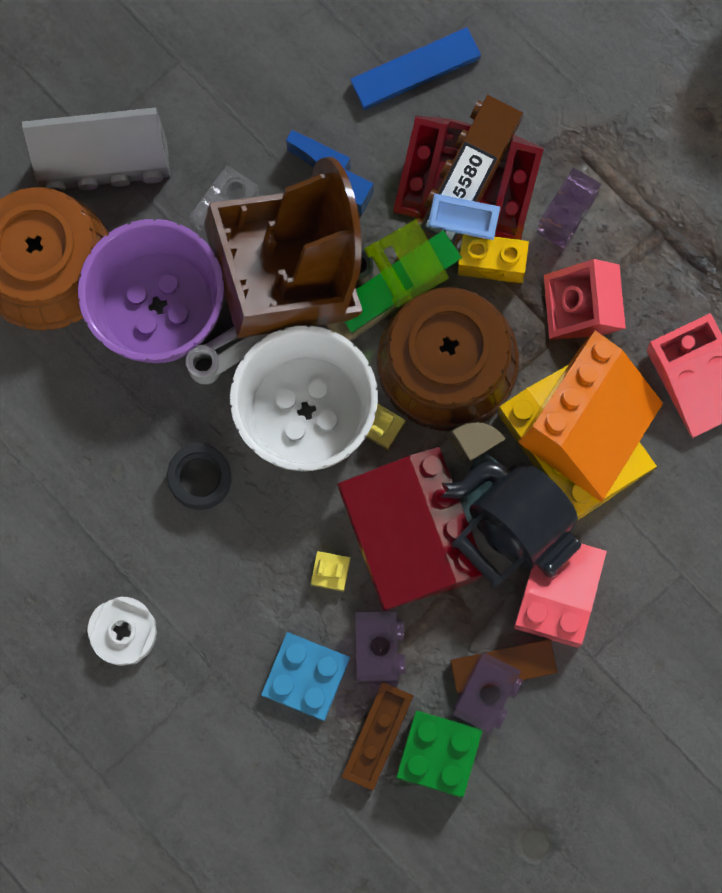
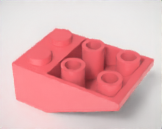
M709 313L651 341L646 350L692 439L722 425V333L713 316Z

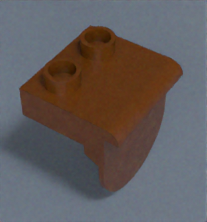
M334 157L320 158L314 166L310 179L285 188L284 193L209 203L204 228L210 248L215 254L214 257H217L221 266L224 294L238 338L268 334L278 330L283 331L285 328L293 326L310 327L346 322L358 317L363 310L355 289L359 278L362 256L360 220L350 180L337 159Z

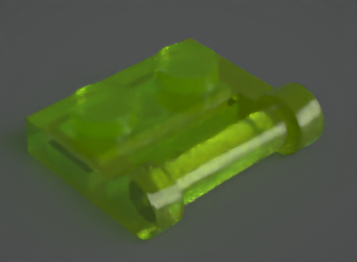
M416 219L364 248L367 257H372L394 296L391 300L396 308L450 279ZM391 246L414 287L408 290L404 289L384 253V250Z

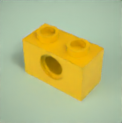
M463 235L460 251L462 259L459 260L458 275L523 283L529 241L494 237L493 241Z

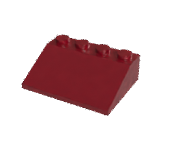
M440 447L404 457L337 484L383 611L471 584L483 576L457 547L453 548L451 546V543L469 524L459 498L441 497L446 492L441 483L453 482ZM470 531L466 538L478 550L472 532Z

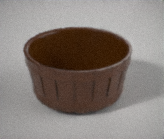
M444 287L429 290L403 305L392 316L385 327L377 351L379 380L387 398H390L392 405L403 416L406 415L414 423L440 431H450L465 424L482 423L496 413L497 409L499 410V406L504 404L510 397L519 372L517 342L513 330L505 317L487 299L477 293L460 288ZM449 337L451 341H458L459 346L455 348L456 354L450 356L447 351H440L439 347L444 345V338Z

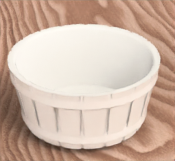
M293 326L267 335L245 354L244 360H241L233 377L234 383L231 385L230 405H232V417L236 428L239 429V434L256 454L271 464L287 470L315 471L339 463L360 446L372 427L375 418L378 393L374 373L371 366H368L369 362L356 346L354 347L353 343L336 332L332 333L331 330L322 327ZM308 402L309 406L315 405L317 411L312 413V419L306 420L305 416H298L297 411L302 409L301 403Z

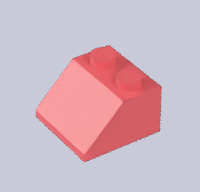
M592 259L544 275L549 339L590 337L595 330L601 335H606L626 329L619 264Z

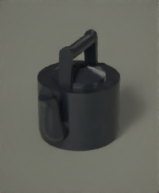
M520 461L507 469L500 463L484 462L473 468L458 483H441L446 491L441 497L456 499L469 495L486 482H492L493 484L470 506L469 511L473 520L451 543V546L453 548L457 547L490 582L489 586L492 589L518 566L531 570L537 565L547 577L553 578L556 576L557 571L581 547L580 541L570 532L578 521V515L573 504L552 479L529 463ZM475 526L484 535L492 549L513 562L501 574L466 538Z

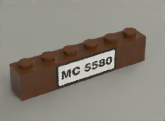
M488 94L484 102L481 100L477 101L470 115L474 122L469 131L463 129L455 144V148L459 149L453 161L450 159L446 161L439 176L444 179L438 191L432 189L424 205L429 208L423 220L417 218L409 233V236L413 238L409 248H402L394 263L442 231L428 227L434 193L475 202L481 201L524 117L522 111ZM445 231L454 246L457 247L463 234ZM443 272L421 287L428 291L435 289Z

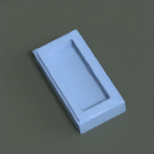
M434 193L428 227L494 241L500 207Z

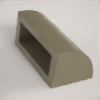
M484 423L465 424L445 433L462 462L471 461L505 440L504 436L497 429Z

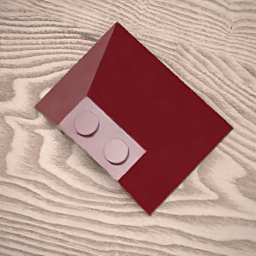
M415 116L393 212L419 219L425 217L429 208L424 205L432 189L438 191L444 180L439 176L448 159L454 160L459 149L455 148V144L463 129L469 131L472 124L447 118ZM514 135L480 203L500 207L494 237L521 240L544 148Z

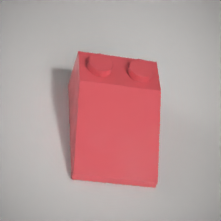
M581 544L580 549L557 571L556 576L553 578L547 577L537 565L531 569L514 629L579 648L584 639L607 551Z

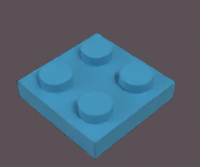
M287 632L261 695L325 721L350 657Z

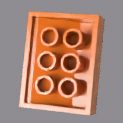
M595 330L578 349L518 443L602 502L663 402L625 352Z

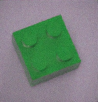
M416 710L397 779L463 799L483 730Z

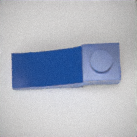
M291 130L286 139L288 152L299 157L313 168L316 162L324 157H334L341 163L350 180L358 214L363 215L374 194V184L349 172L351 169L350 157Z

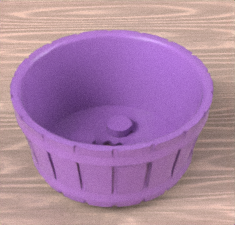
M144 219L117 227L91 250L92 253L87 256L80 273L81 277H79L78 284L79 305L85 322L88 323V328L107 348L131 360L146 363H166L185 357L189 351L204 342L220 315L224 295V282L217 257H214L215 254L210 246L202 238H199L198 234L181 224L180 226L177 225L175 222L156 219V221ZM159 297L161 301H167V306L163 307L164 313L157 315L155 310H149L148 306L153 304L152 298Z

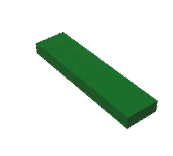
M442 230L356 289L363 311L358 317L344 322L351 333H354L462 259V256L446 232Z

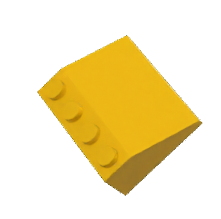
M567 366L531 385L499 406L498 416L517 443ZM639 442L606 497L600 502L519 444L531 463L552 479L566 494L577 512L578 520L657 467Z

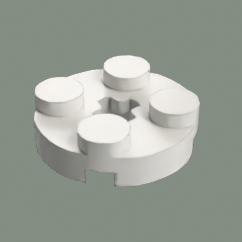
M118 597L98 606L90 617L87 630L91 646L96 654L104 661L118 666L140 662L153 648L157 636L156 621L148 608L138 600L130 597ZM123 622H127L131 635L119 641L117 640L118 634L113 629L115 626H122Z

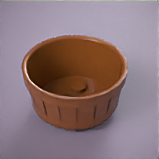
M44 187L21 189L0 199V317L3 316L5 320L22 328L24 326L26 329L32 330L59 329L83 319L79 305L80 299L78 298L80 273L87 256L92 253L91 250L105 235H109L107 228L100 218L84 203L63 192ZM37 236L41 237L40 244L43 249L40 252L34 250L32 253L27 252L29 246L26 240L28 238L35 239Z

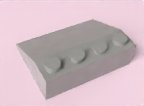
M156 107L22 122L35 179L39 187L50 188L60 192H64L65 188L78 187L80 190H93L102 184L123 187L129 185L131 181L143 180L145 183H158L163 178L170 177L167 139Z

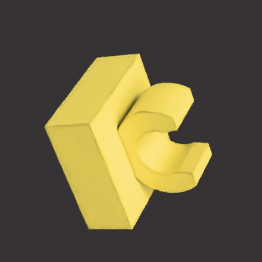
M377 403L375 418L366 438L389 450L405 425L406 420Z
M317 551L311 586L344 592L351 558Z

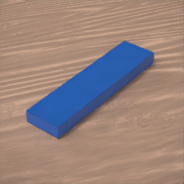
M468 27L353 77L350 79V83L363 110H366L481 59V53Z

